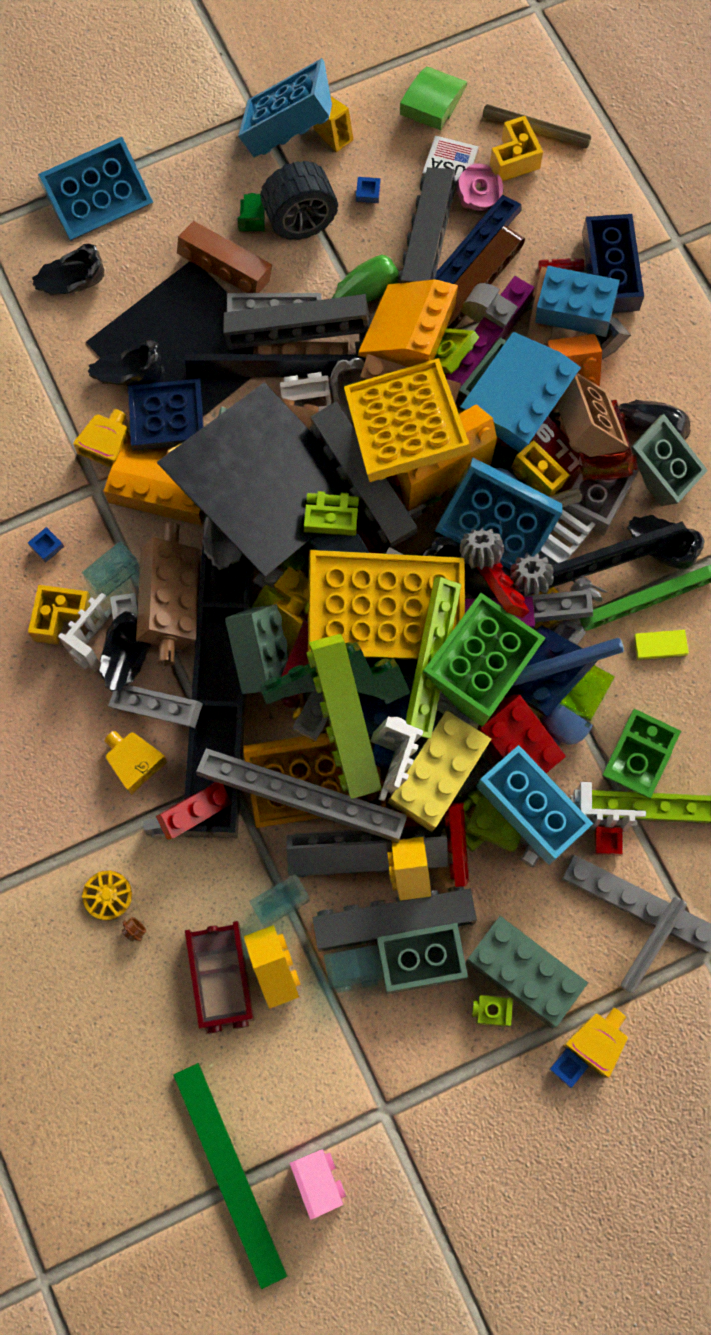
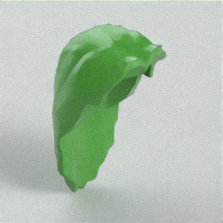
M387 255L375 256L361 263L337 284L336 293L332 298L366 294L367 303L376 300L384 295L388 284L398 283L399 270Z

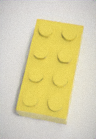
M446 710L432 732L431 739L427 740L406 774L409 775L407 781L394 791L387 804L432 832L476 765L491 738Z

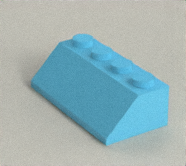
M519 745L487 772L476 786L548 865L555 861L593 825L589 818Z

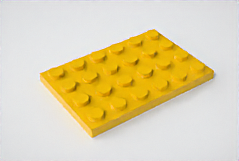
M439 358L344 386L369 482L383 480L389 476L406 473L413 469L434 465L440 461L471 453L468 438Z
M310 550L308 652L311 651L309 642L341 634L345 643L357 642L365 658L418 660L434 578L442 577L462 584L453 630L465 615L464 558Z

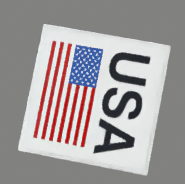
M435 136L422 177H425L427 167L454 169L457 185V180L468 166L475 163L479 146Z

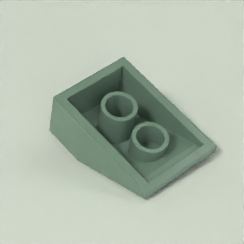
M664 414L631 446L645 485L661 506L679 503L708 471Z

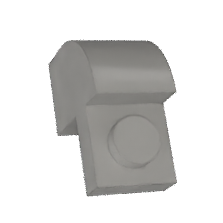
M479 283L463 303L460 312L477 323H480L486 317L504 329L518 306L499 295L500 289L486 283Z

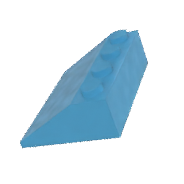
M321 58L248 99L238 137L254 158L260 154L265 155L269 153L273 147L279 144L284 145L297 134L302 135L310 127L317 123L319 125L323 124L329 119L332 102L324 60Z
M119 137L38 174V180L70 240L153 203L123 137Z
M513 332L459 409L465 411L477 404L493 418L496 436L520 453L532 440L581 367L561 352Z
M472 457L435 531L461 544L464 534H470L472 529L480 531L481 528L484 531L492 529L494 534H500L504 545V553L500 563L502 566L510 569L512 564H515L517 557L524 559L526 553L530 557H534L540 552L562 515V503Z

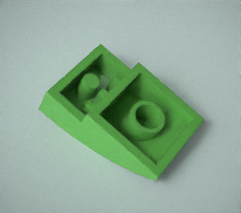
M426 66L414 79L401 100L400 115L441 130L447 118L450 119L467 86V81Z
M634 708L602 776L651 799L681 730Z

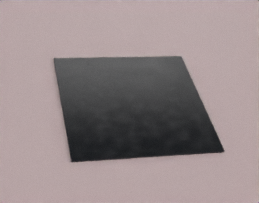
M191 261L86 341L100 358L102 356L122 354L125 350L140 346L141 343H145L147 340L156 341L161 351L162 373L158 380L151 383L200 378L203 417L252 378L187 377L185 354H253V347L228 349L224 336V312H227V292L204 269Z
M265 382L157 461V464L264 578L317 534L304 532L306 504L316 505L307 503V493L317 494L318 491H322L328 495L349 493L348 496H352L349 491L352 488L347 480L342 481L336 471V468H338L337 463L334 459L330 461L323 451L325 446L319 439H315L312 432ZM325 505V506L340 507L339 505Z

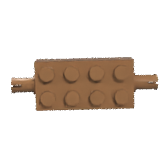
M174 522L165 523L164 539L153 537L141 548L136 640L159 645L158 664L163 665L164 661V666L175 664V649L183 651L196 641L199 549L179 544L180 525L176 523L174 528Z

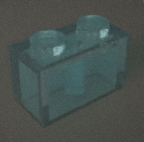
M120 541L87 567L82 574L87 584L98 596L102 592L107 597L139 571L140 566L136 557Z
M295 874L249 902L261 924L266 928L310 902V898Z
M377 945L324 955L330 990L335 989L336 993L352 991L351 986L362 984L363 988L378 986V981L383 980Z

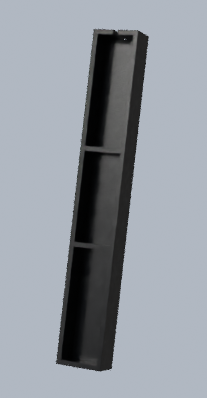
M203 542L191 700H196L203 704L195 728L189 727L184 800L215 782L197 776L196 773L206 748L243 760L246 694H242L225 618L252 608L254 566L242 554L239 562L230 564L229 568L219 570L216 566L212 565V560L208 559L207 554L204 553ZM224 785L232 804L183 832L185 837L209 838V832H211L214 838L238 839L241 790Z

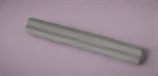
M676 896L673 897L621 982V987L629 993H633L686 908L687 903Z

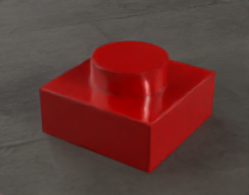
M596 827L595 855L621 856L623 854V828Z

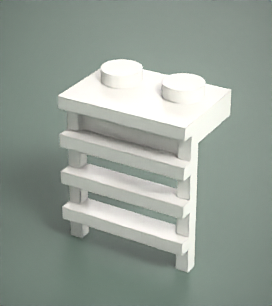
M321 372L307 374V379L298 380V375L283 377L284 382L279 383L282 398L294 401L325 396L327 406L319 407L318 411L332 404L328 376H322Z
M562 509L560 519L582 534L577 537L565 527L556 523L553 530L573 545L569 548L552 535H549L538 553L539 559L547 557L548 564L552 565L568 560L596 524L591 522L586 526Z
M102 592L96 600L93 598L88 600L90 607L86 611L81 609L78 612L80 618L76 623L70 621L68 633L66 635L60 633L58 636L67 652L75 658L74 662L84 670L88 667L94 672L101 663L93 649L86 644L112 615V609L108 608L104 613L100 606L106 598V595ZM93 612L96 618L99 619L95 625L90 617ZM83 624L89 630L86 636H84L80 629Z
M388 716L373 732L370 741L395 751L379 800L382 801L386 799L388 792L392 794L407 781L409 775L404 772L412 766L414 761L409 757L417 751L419 745L414 743L423 734V730L406 724V721L399 717Z
M581 782L578 788L573 791V795H570L571 801L593 823L589 830H595L598 825H605V827L610 828L621 826L623 831H627L630 826H637L635 817H646V811L592 809V782Z

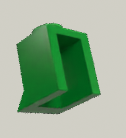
M248 193L244 194V199H240V216L237 218L239 232L265 231V209L260 194Z

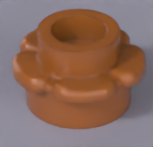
M135 917L122 922L124 926L122 933L132 942L134 940L141 941L142 936L147 932L144 925Z

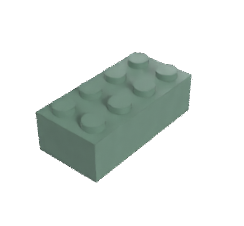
M501 916L498 917L466 961L467 964L552 1029L559 1025L588 984L586 980Z

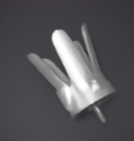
M586 577L579 578L577 581L573 580L574 584L570 591L591 590L592 598L598 602H601L603 598L594 588L605 593L608 592L593 585Z

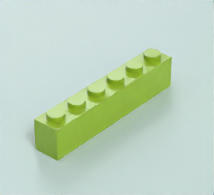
M341 634L309 642L311 651L306 652L310 668H316L317 677H314L313 681L316 692H322L324 702L319 704L323 718L328 717L330 726L326 727L330 743L335 742L337 751H333L332 754L336 767L341 766L343 775L338 776L342 791L347 790L351 799L381 791L382 788L345 641Z

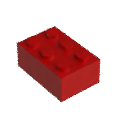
M509 695L497 706L484 726L481 727L479 725L477 728L478 731L491 738L487 749L498 763L518 745L545 773H548L566 757L521 695Z

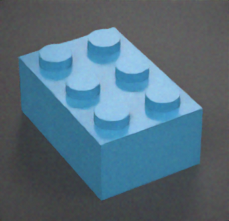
M548 266L537 305L535 323L606 337L620 280Z

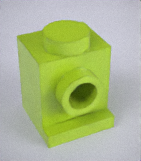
M479 995L478 1001H473L472 1017L477 1018L476 1024L509 1028L512 1020L513 998ZM488 1006H496L497 1014L490 1015L487 1011Z

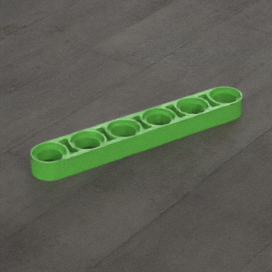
M711 565L594 609L593 617L579 618L585 631L591 630L711 583Z

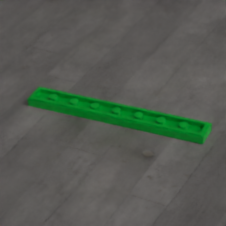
M197 1063L173 1074L262 1290L288 1277L202 1068Z

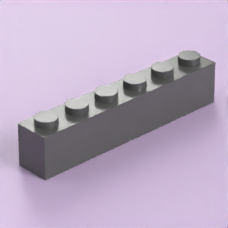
M427 167L425 177H421V195H417L416 198L417 212L412 215L413 230L408 233V251L403 253L404 268L399 271L398 283L433 280L436 277L456 188L454 169Z
M366 294L224 312V336L229 350L367 333L369 329V310Z
M337 401L312 415V426L309 428L316 440L321 439L324 443L323 451L330 461L334 459L337 463L338 468H336V471L343 482L347 480L352 488L349 489L351 495L359 497L358 502L361 501L365 508L362 511L368 522H374L377 526L378 531H376V534L382 544L387 543L390 548H393L417 534L415 522L388 480L385 478L369 482L356 431Z
M445 825L437 826L432 832L424 827L403 828L400 840L417 837L424 838L428 868L448 867ZM364 831L287 835L289 876L306 877L319 874L329 876L335 873L358 874L367 871L385 872L389 870L387 852H392L391 840Z
M464 887L448 888L447 893L438 894L437 890L431 891V897L401 901L397 897L396 902L386 903L385 900L370 902V907L359 908L358 904L343 907L344 911L333 913V909L317 912V916L312 917L318 952L377 942V937L453 923H457L459 927L475 924L477 921L471 888L464 889Z

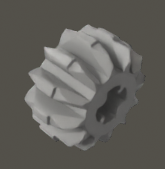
M483 528L480 531L472 529L470 534H464L460 545L461 557L464 558V563L470 564L471 569L480 567L482 570L483 567L492 568L493 564L500 563L504 553V545L500 534H494L492 529L484 531Z
M526 553L524 559L517 557L515 564H512L510 568V578L514 582L513 585H515L516 591L524 590L526 597L529 593H534L537 597L539 591L547 592L548 586L553 583L552 564H548L547 557L539 559L538 553L534 557H530Z

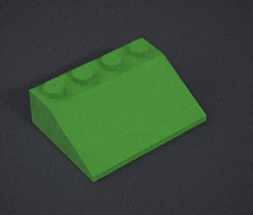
M480 593L423 670V673L460 712L483 727L542 644L545 637Z

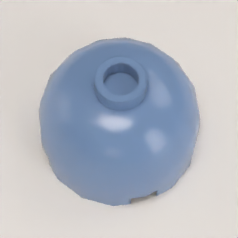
M558 704L547 717L541 714L540 721L558 746L561 742L568 745L577 744L588 735L594 726L561 704Z

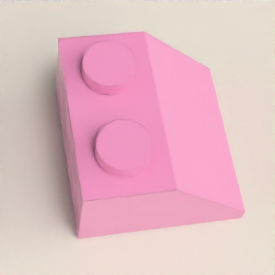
M321 1149L290 1163L310 1220L343 1205L342 1198L346 1197L341 1180L336 1182L331 1171L336 1169L330 1152L325 1154L324 1150Z

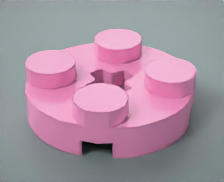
M472 164L462 172L457 180V194L461 199L460 202L463 207L476 211H486L491 209L503 193L501 177L498 174L495 175L491 171L492 168L488 165ZM477 183H480V186L485 188V190H482V192L478 191L475 188Z

